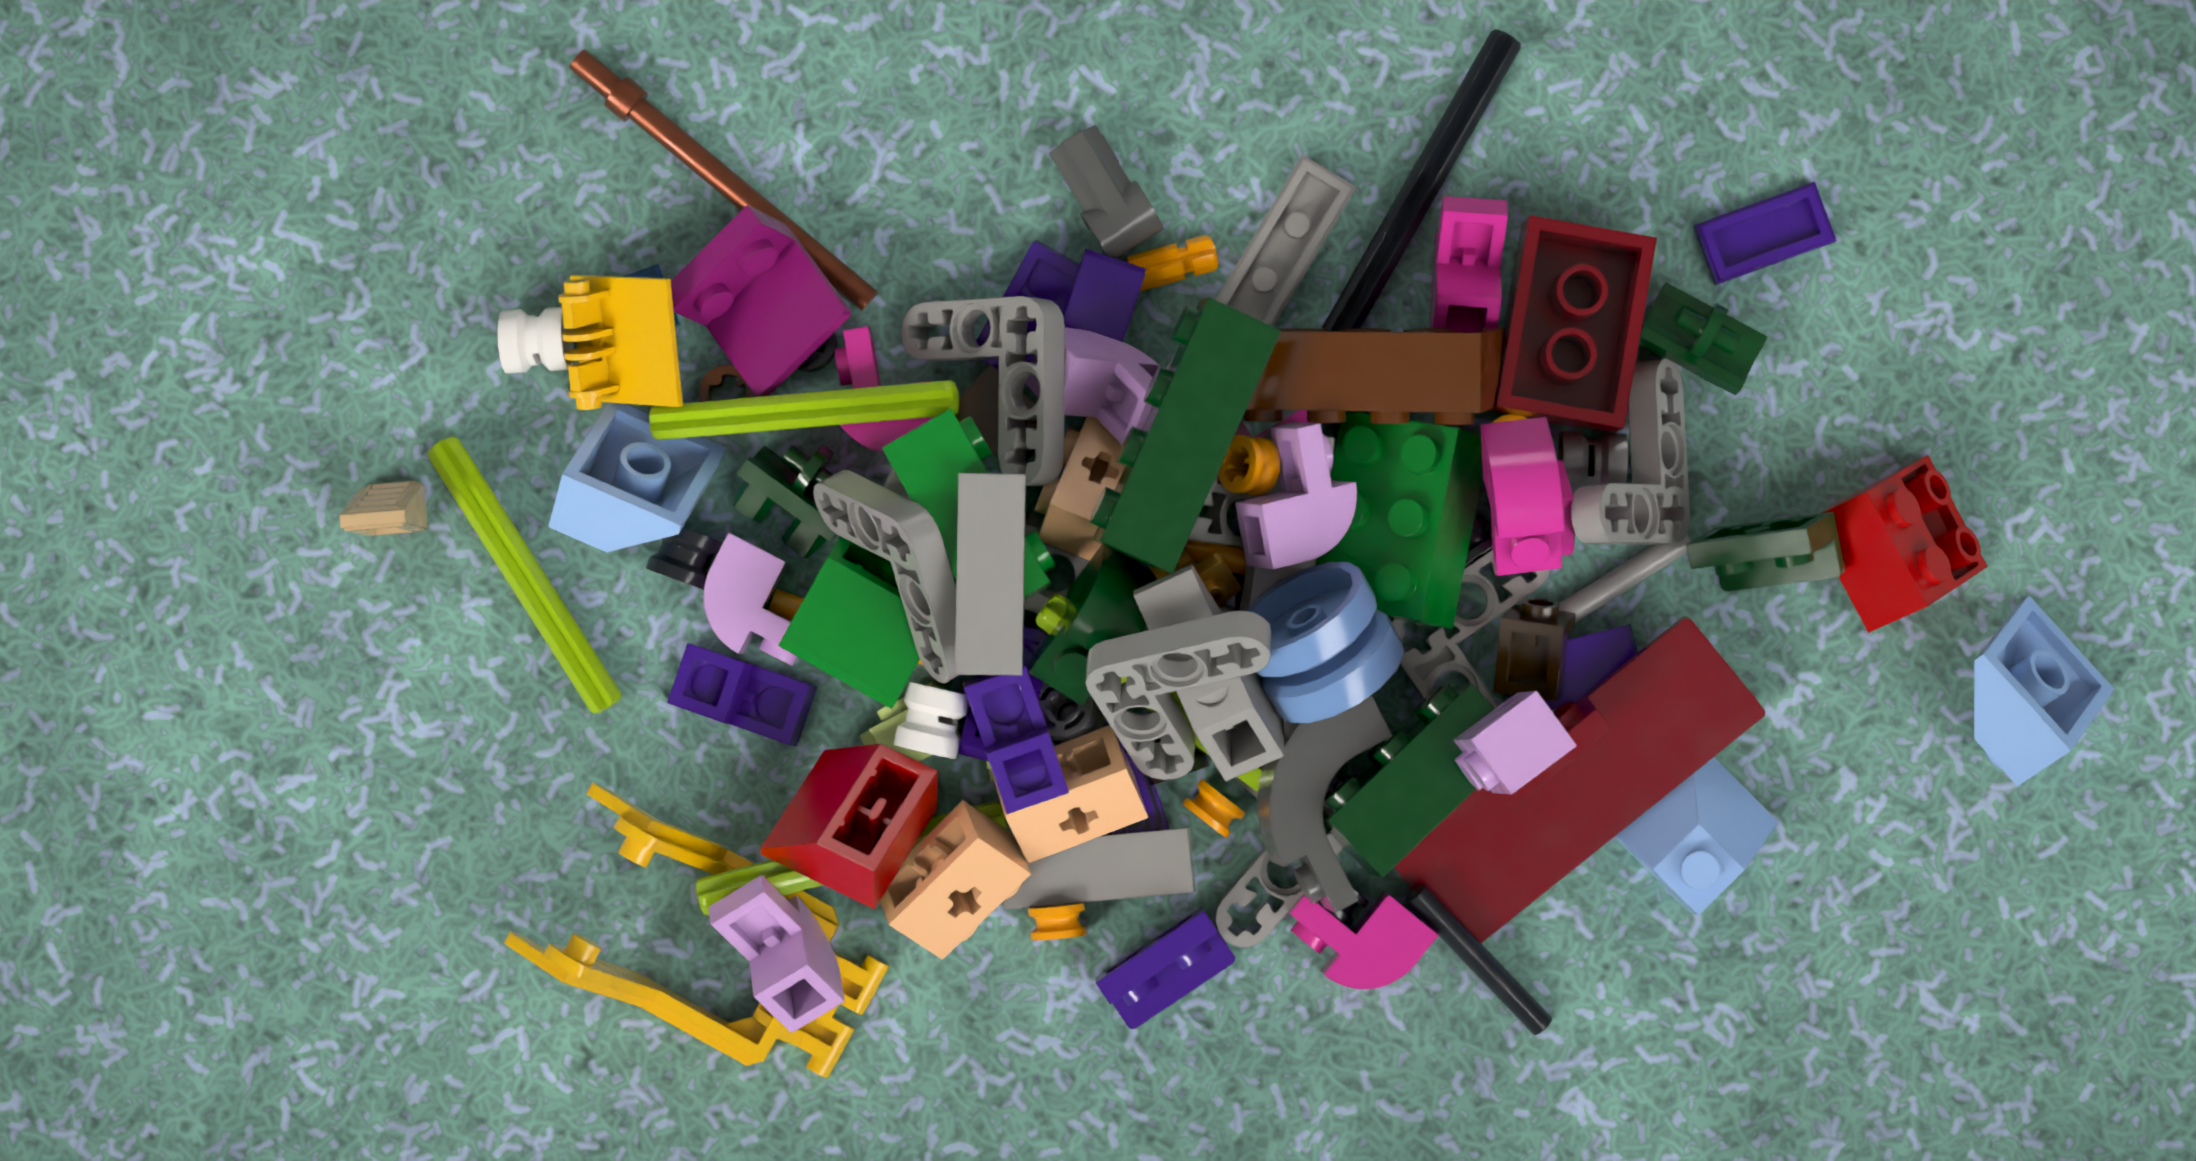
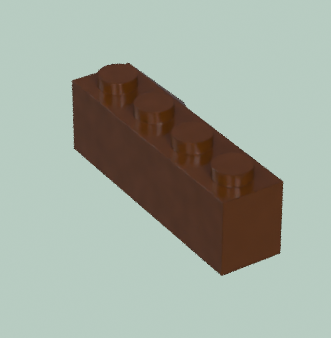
M1277 328L1281 330V333L1244 413V421H1283V410H1307V422L1313 423L1346 422V411H1370V423H1410V412H1435V424H1474V413H1482L1493 409L1505 345V328H1482V330L1475 332H1455L1451 328L1405 329L1403 332H1391V329L1350 328L1340 329V331H1328L1327 328Z

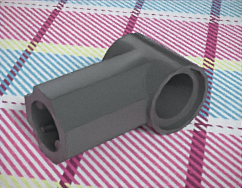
M1096 125L1078 132L1063 141L1049 153L1052 161L1082 208L1081 218L1087 229H1091L1103 248L1101 251L1103 255L1118 258L1164 230L1157 213L1136 181L1130 182L1120 166L1119 160Z

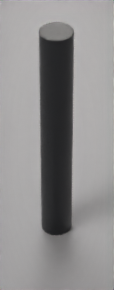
M1424 883L1418 885L1410 892L1406 902L1533 1035L1543 1032L1552 1021V1017Z

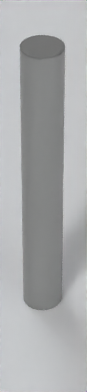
M1686 535L1684 540L1678 543L1652 544L1560 602L1559 611L1575 613V623L1686 554V544L1690 540Z

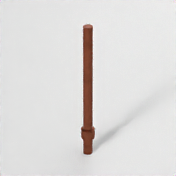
M586 49L582 50L575 57L569 69L606 99L604 106L623 122L628 121L630 118L739 210L742 211L749 205L788 225L832 286L861 311H864L878 294L875 288L646 100L648 92L627 76L622 80Z

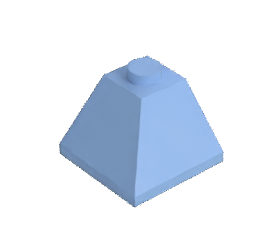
M607 403L562 474L548 527L605 552L678 535L721 463L727 447L702 436L665 440L654 439L650 432L649 413L628 404Z
M2029 595L2014 608L1974 660V739L1985 750L1988 759L1996 767L2002 769L2017 787L2072 751L2115 690Z
M1713 757L1618 833L1615 838L1688 912L1699 916L1747 868L1779 822Z

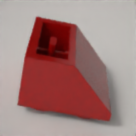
M1929 455L1820 512H1834L1845 571L1839 576V579L1868 633L1930 606L1988 567L1981 555V548L1976 535L1966 527L1951 498L1950 487L1946 479L1936 470Z
M883 744L824 750L761 846V855L875 909L937 810L938 770Z

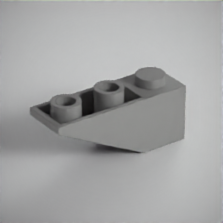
M1192 564L1134 590L1133 594L1149 630L1222 614ZM1172 653L1163 656L1164 658L1173 661H1186L1193 659L1192 656L1181 653ZM1252 673L1176 691L1195 734L1225 781L1284 756V719L1277 714L1263 691L1262 678L1259 674Z

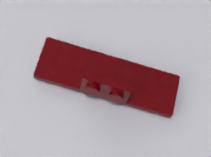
M1681 617L1576 703L1569 701L1556 709L1553 714L1577 746L1513 794H1497L1484 788L1479 791L1476 789L1394 867L1408 885L1414 889L1424 883L1464 926L1483 943L1765 716V709L1689 617Z

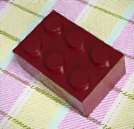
M1529 215L1521 224L1503 326L1505 328V345L1493 409L1489 410V412L1521 415L1528 419L1546 417L1547 422L1607 433H1616L1624 429L1657 237Z

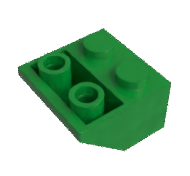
M840 536L778 646L892 709L920 658L914 644L891 562Z

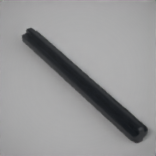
M1497 29L1490 32L1322 328H1327L1328 331H1340V329L1362 327L1521 49V43L1513 36Z

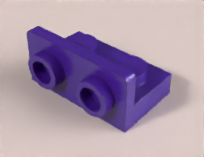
M1200 907L1097 976L1096 985L1108 1003L1114 1005L1128 1028L1136 1029L1232 965L1235 961V956L1204 909Z

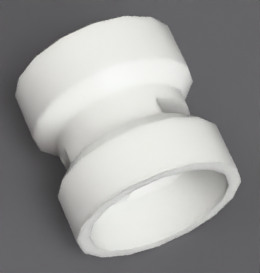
M562 307L545 308L539 317L528 315L521 309L502 310L500 312L497 332L501 365L505 373H527L532 366H538L540 363L550 371L568 370V366L573 365V361L565 360L564 352L574 349L573 342L563 341L562 338L563 332L573 330L564 328Z
M908 681L904 697L908 712L906 720L897 726L893 745L956 759L960 739L956 734L958 720L967 714L969 705L967 695Z

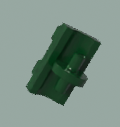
M1666 282L1657 295L1642 325L1639 344L1736 396L1741 391L1748 373L1768 337L1726 315L1728 309L1716 303L1712 307Z
M791 445L781 458L766 446L762 447L753 458L749 457L737 473L744 480L733 502V507L750 520L762 523L769 516L775 505H780L795 516V519L781 539L790 549L801 557L808 559L827 540L831 542L838 536L827 526L821 517L813 494L814 486L817 483L834 475L825 469L832 459L834 452L825 445H822L810 458L794 445Z

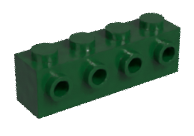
M1210 297L1200 300L1196 309L1188 305L1185 307L1170 340L1179 345L1170 368L1166 369L1159 366L1146 391L1144 402L1152 405V408L1142 430L1132 426L1119 451L1116 462L1124 465L1125 468L1115 490L1108 487L1103 489L1092 511L1089 523L1098 526L1092 540L1162 572H1174L1281 330Z

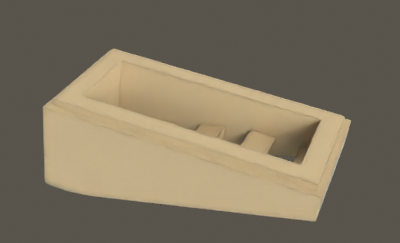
M404 481L369 484L367 487L361 488L340 513V528L347 532L365 536L424 532V528L428 527L423 483Z

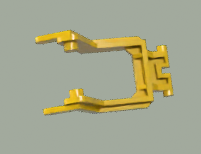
M592 782L586 792L588 796L620 815L613 828L625 835L626 838L618 853L642 867L647 868L655 852L711 874H718L756 864L717 842L656 819L600 784ZM805 890L784 895L787 900L797 895L812 912L829 942H831L840 926L835 907ZM510 931L504 941L505 945L562 983L641 1007L746 1066L764 1062L776 1040L779 1039L812 1054L806 1067L822 1077L829 1078L855 1030L850 1025L833 1017L839 1005L793 1033L781 1024L761 1003H759L753 1016L729 1023L636 971L597 959L602 947L577 933L572 934L565 948L549 943L547 948L544 949L534 941L514 931ZM834 952L840 969L845 1002L841 1003V1005L863 1015L890 966L870 954H867L860 966Z

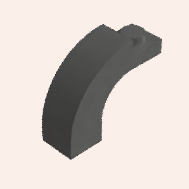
M1372 695L1358 705L1334 717L1312 723H1289L1286 721L1284 723V756L1263 765L1259 779L1257 795L1259 827L1271 862L1285 867L1299 859L1302 866L1294 869V874L1307 900L1311 904L1320 901L1322 907L1335 913L1357 902L1358 899L1327 838L1323 823L1324 798L1332 778L1347 761L1392 737Z

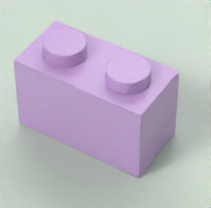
M1537 691L1514 694L1454 739L1463 752L1455 758V761L1466 778L1478 791L1484 788L1497 794H1513L1577 746Z

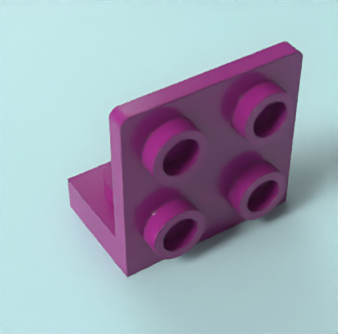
M749 205L733 218L671 280L674 313L706 326L752 392L759 397L769 396L851 315V310L789 226Z

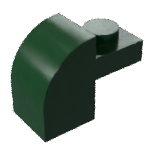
M1102 544L1067 590L1066 613L1029 661L1028 673L1083 706L1091 696L1085 683L1089 650L1095 644L1102 641L1143 632L1146 623L1133 594L1134 590L1156 581L1155 575L1120 552Z

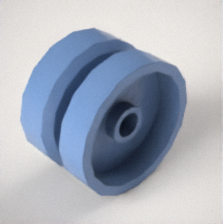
M1327 562L1306 568L1277 583L1259 596L1246 610L1264 617L1270 624L1271 657L1268 665L1255 673L1262 676L1263 691L1277 714L1289 723H1312L1334 717L1358 705L1386 683L1398 669L1404 655L1402 640L1387 614L1376 609L1375 594L1359 567L1349 562Z

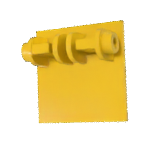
M571 275L570 280L564 281V293L558 295V300L562 305L564 328L573 329L562 333L563 341L577 342V348L564 352L565 360L579 361V364L568 366L570 381L568 395L569 398L576 399V409H597L602 407V402L668 407L683 406L670 278Z

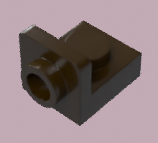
M1526 598L1521 600V605H1513L1500 620L1493 692L1514 695L1520 692L1537 691L1543 700L1557 702L1562 696L1568 633L1575 627L1576 614L1559 611L1560 604L1558 602L1542 598Z

